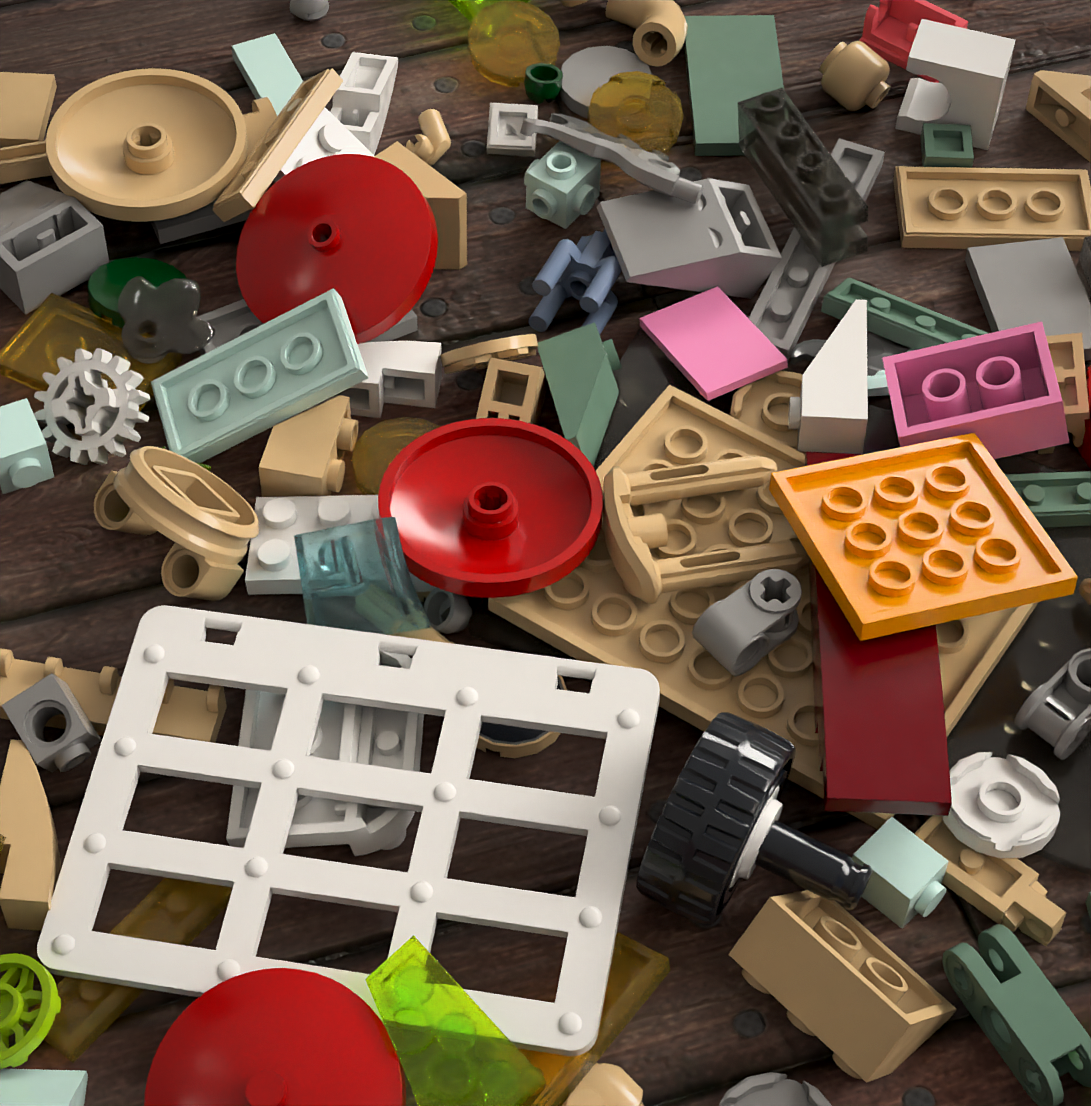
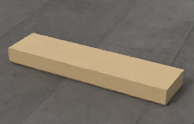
M333 68L330 70L326 69L300 84L234 178L219 196L212 210L223 222L255 207L342 84L343 79Z

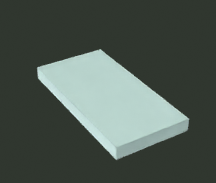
M333 288L151 381L169 451L199 464L368 379V375L342 297Z

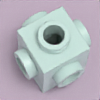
M559 141L541 159L534 160L525 173L526 209L566 229L580 214H587L599 196L601 160L587 156Z

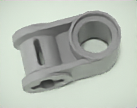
M768 569L758 573L751 581L727 598L719 600L706 609L693 627V638L732 675L739 676L746 673L762 657L784 641L789 640L796 633L799 622L796 608L800 603L802 594L799 581L791 573L780 569Z
M1091 648L1074 654L1047 683L1040 685L1021 706L1014 720V724L1021 730L1030 728L1055 747L1054 755L1061 760L1071 755L1091 731V688L1082 684H1091Z

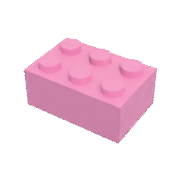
M1042 321L882 358L900 447L975 432L992 458L998 459L1069 443L1063 401Z

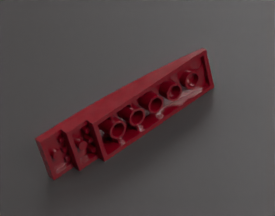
M806 452L805 466L864 454ZM810 559L809 583L815 733H818L819 764L820 771H823L825 811L948 816L952 805L936 625L860 641Z

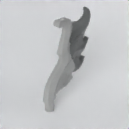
M552 113L550 122L530 118L523 120L520 131L523 135L532 136L533 133H539L552 137L587 156L616 165L639 183L657 192L696 205L699 202L703 185L681 178L679 176L680 169L674 163L669 162L670 158L668 155L653 149L652 152H648L640 148L636 142L625 135L619 134L617 138L607 135L583 120L563 114Z

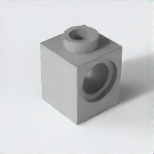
M53 673L1 705L36 764L50 772H54L57 769L60 772H66L77 767L90 757L91 752L89 748L102 741L68 684ZM64 714L66 718L65 732L59 739L46 742L44 738L45 724L53 716Z

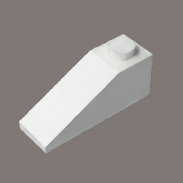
M855 300L802 375L800 397H790L788 429H798V451L863 454L868 422L867 300Z

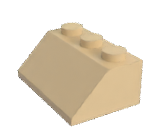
M808 890L769 897L728 954L743 968L742 975L750 985L763 993L774 996L788 1009L787 1017L794 1026L808 1035L817 1036L834 1052L832 1055L833 1060L845 1073L854 1078L863 1079L866 1083L891 1074L946 1023L957 1010L835 900H827Z

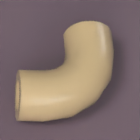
M608 0L607 18L636 30L633 35L632 45L641 61L651 66H663L680 52L687 36L688 24L680 6L673 0Z

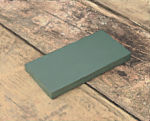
M774 15L684 16L688 24L687 36L684 41V54L695 156L790 155L791 137Z

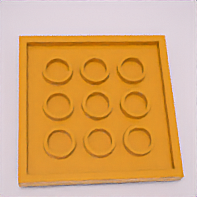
M975 432L771 473L769 491L860 641L1074 594L1078 576Z

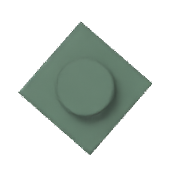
M923 123L920 136L923 167L972 168L974 154L971 125Z

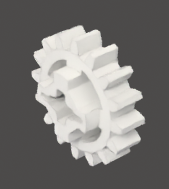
M81 348L76 349L75 362L60 356L57 359L60 372L57 375L44 372L42 375L49 384L48 390L37 391L34 394L36 399L44 402V409L35 412L34 416L37 421L47 423L48 426L42 430L45 441L55 443L52 452L66 458L70 456L71 461L82 465H87L89 460L100 465L107 464L108 451L119 457L125 456L126 450L123 442L126 439L139 442L141 439L138 432L133 429L136 422L144 423L149 420V416L139 412V405L149 401L150 396L145 392L135 389L143 381V376L129 370L130 362L117 355L112 358V353L100 348H96L93 355ZM101 373L108 375L117 388H108L107 380L101 378ZM66 425H74L75 434L82 436V441L76 439Z

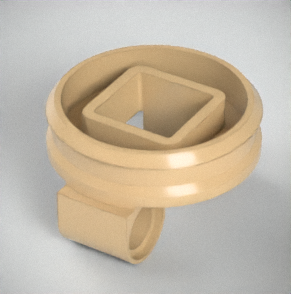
M146 446L132 451L127 467L120 469L119 472L111 470L94 500V514L102 527L109 530L141 535H151L159 531L175 542L163 561L161 576L165 588L171 594L179 597L212 601L226 597L244 572L238 563L247 553L248 542L259 534V521L255 511L237 491L197 463L159 447Z

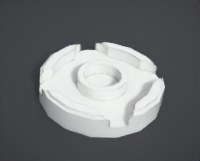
M978 752L960 759L949 771L952 805L949 815L942 816L944 823L954 836L976 852L997 858H1023L1042 850L1054 836L1060 818L1058 807L1060 798L1057 788L1044 771L1024 758L1010 754L1007 755L1006 759L991 757L993 752Z

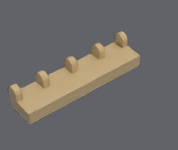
M0 648V718L10 720L1 705L53 673L68 684L97 734L104 736L122 679L118 674L117 668L104 666L101 673L63 667L61 658L48 657L45 664L14 659L11 650ZM169 679L152 734L215 743L227 707L224 687L210 684L208 691L174 686L173 679ZM65 715L53 716L47 721L45 726L66 729Z

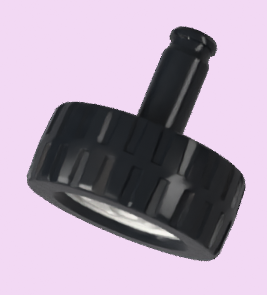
M721 712L711 721L697 742L668 797L646 848L639 869L636 887L643 896L664 908L699 924L712 925L726 908L741 879L748 880L756 866L827 900H837L843 903V908L847 910H854L858 905L873 870L870 865L864 863L862 866L854 862L849 855L778 821L783 808V804L779 802L794 762L795 746L785 738L754 722L729 712Z

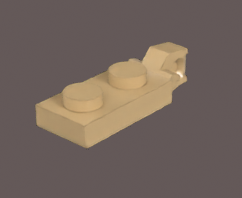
M932 815L914 833L949 861L942 884L996 923H1002V925L1013 932L1019 927L1021 932L1044 946H1047L1062 929L1066 912L1046 898L1048 891L1037 881L1039 873L1018 858H997L976 852L954 836L940 815Z

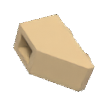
M336 396L273 426L258 467L262 497L330 496L332 491H340L345 473V462L342 459L345 451L352 452L354 450L358 436V420L351 419L350 397Z

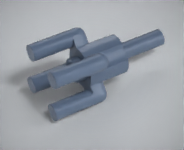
M605 229L603 232L595 231L590 236H582L577 245L569 239H563L558 242L532 283L534 291L543 296L529 318V325L534 330L539 332L545 331L564 300L572 296L580 300L581 308L589 313L581 327L595 322L599 335L602 333L618 305V299L611 288L622 272Z

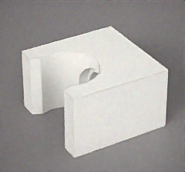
M921 19L908 56L906 70L916 75H927L937 79L940 83L929 82L921 78H910L897 116L895 129L921 135L923 123L971 125L973 147L988 150L999 115L1016 40Z

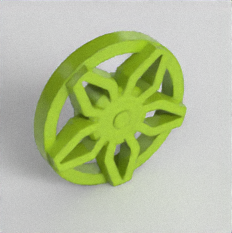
M24 954L0 955V972L8 970L0 979V1069L9 1066L15 1068L28 1061V1055L44 1040L54 1022L56 1014L60 1013L61 998L58 996L57 986L51 973L34 958ZM34 973L40 981L42 991L33 990ZM20 979V982H19L18 986H17L16 988H14V986L16 985V983H17L18 980ZM35 1004H41V1007L39 1009H36L28 1013L29 1007ZM24 1023L32 1025L28 1032L22 1026ZM15 1033L16 1044L9 1047V1036Z

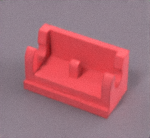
M880 0L879 8L870 4L865 16L862 37L859 41L864 42L883 59L906 70L908 56L921 19L966 29L968 21L926 0ZM917 75L929 82L939 83L937 79L927 75Z

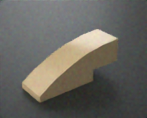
M11 739L0 783V873L4 874L0 889V906L8 928L42 931L47 912L51 909L52 896L61 871L60 852L54 821L37 767L24 742Z

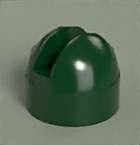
M545 63L528 66L525 71L524 86L529 99L537 104L543 103L544 99L548 103L555 100L562 87V71L556 66Z

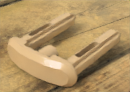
M751 455L627 474L623 473L619 466L613 467L604 476L602 528L609 554L617 572L629 591L647 604L657 602L658 596L661 593L751 580L758 573L768 569H780L789 573H795L807 565L810 557L803 545L790 540L653 560L649 549L665 547L668 543L665 518L662 513L634 517L630 507L639 504L679 500L693 496L761 487L770 481L771 473L777 472L776 463L769 458Z

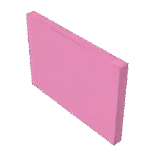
M718 286L639 318L642 330L648 334L707 401L788 368V359Z

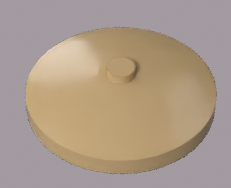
M148 68L124 71L103 77L84 86L59 107L50 121L46 135V152L50 172L59 189L65 195L75 197L88 211L94 214L132 222L171 219L191 213L219 198L246 161L248 151L245 120L234 99L218 85L207 79L171 69Z

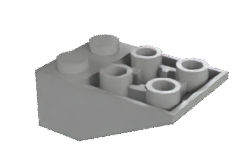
M710 178L694 181L703 185V191L697 205L676 197L667 196L655 190L602 201L598 204L597 210L625 280L629 283L705 292L718 286L727 296L751 299L782 259L753 192L747 184Z
M28 180L0 194V289L25 315L89 280L90 275L101 265L109 263L103 225L75 197L65 195L62 192Z

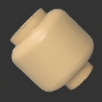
M854 41L848 45L845 42L839 43L826 57L819 69L823 74L821 80L823 90L850 112L860 110L866 104L874 109L891 88L885 83L890 72L889 64L862 41Z

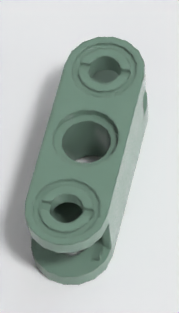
M996 924L982 931L978 935V946L981 956L972 946L962 942L943 953L944 971L955 993L1024 1090L1038 1106H1057L1063 1102L1064 1093L1059 1077L1068 1072L1075 1081L1085 1087H1091V1037L1010 929L1004 925Z

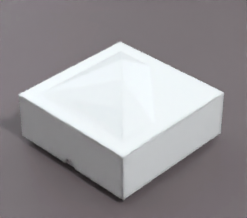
M490 103L487 154L535 156L537 133H533L532 136H526L521 134L520 131L524 119H538V105Z

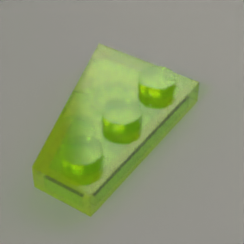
M414 935L365 979L393 1047L401 1061L418 1106H520L546 1082L538 1070Z

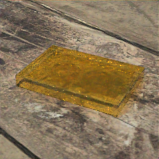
M51 293L1 349L0 374L35 390L47 391L49 384L42 375L44 372L54 375L60 372L57 364V359L60 356L75 362L76 349L81 348L93 355L96 348H100L112 353V358L117 355L130 362L129 370L141 374L144 378L135 389L149 394L151 398L154 395L151 381L174 370L183 358L181 347L143 331L125 330L112 325V318L102 314L100 319L91 309ZM101 373V378L107 380L108 388L116 389L117 387L108 375ZM147 402L139 405V412Z

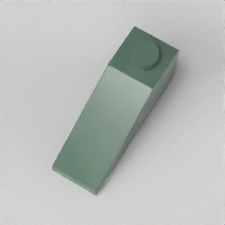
M595 322L538 342L537 347L564 437L588 458L593 467L619 395L613 371L622 369L613 340L609 339L602 342Z

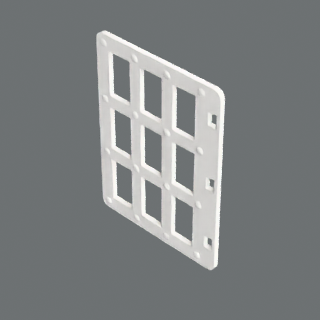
M161 605L154 607L142 616L137 628L52 896L51 909L47 912L38 940V957L43 966L49 972L56 975L200 997L219 983L251 971L270 968L301 969L326 976L349 988L372 1008L385 1027L565 1056L584 1054L592 1048L598 1036L659 706V683L652 673L639 668ZM207 628L238 632L234 645L205 642ZM380 652L412 655L410 669L379 665ZM558 675L592 680L590 694L557 689ZM175 679L286 695L271 751L152 734L168 680ZM324 700L443 716L444 721L431 774L309 756ZM482 722L606 739L595 797L469 779ZM140 772L260 789L244 848L123 830ZM306 795L422 812L408 873L283 854L298 796ZM460 818L587 836L576 896L569 897L448 879L447 875ZM115 869L233 887L216 950L92 931L110 870ZM272 894L398 912L384 975L378 976L256 957ZM437 919L567 938L555 1003L423 983Z

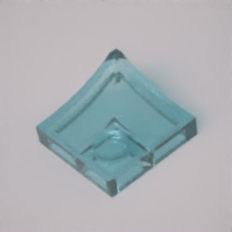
M396 517L378 518L294 535L307 624L385 635L430 628L429 618L417 596L407 568Z

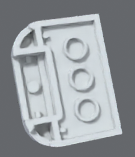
M380 652L379 665L410 669L412 658L408 655ZM246 689L238 746L271 751L286 695ZM324 700L309 756L420 772L424 714ZM233 785L226 836L230 846L244 848L260 789ZM299 795L285 848L349 844L355 856L369 854L380 849H394L404 841L406 828L410 824L415 811Z

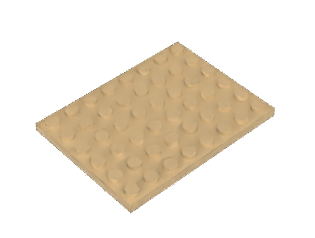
M669 385L598 467L596 473L603 489L604 476L615 466H619L622 472L627 474L758 455L772 459L777 465L778 472L805 466V454ZM770 481L761 487L630 506L634 517L662 513L665 518L668 543L665 547L649 549L653 560L786 540L801 543L769 491ZM602 526L595 546L589 555L576 569L564 578L530 593L488 598L489 611L576 660L649 671L656 677L659 683V706L702 731L706 730L719 713L729 712L785 738L796 748L794 762L788 779L824 799L823 771H820L819 738L818 733H815L809 563L797 572L791 573L799 581L802 590L800 603L796 608L799 618L796 633L789 640L784 641L762 657L753 668L739 676L729 673L693 638L692 631L698 618L706 609L719 600L727 598L751 580L661 593L656 603L647 604L629 591L617 572L607 549ZM1039 602L936 624L947 737ZM847 812L876 829H879L888 819L895 815L891 813Z

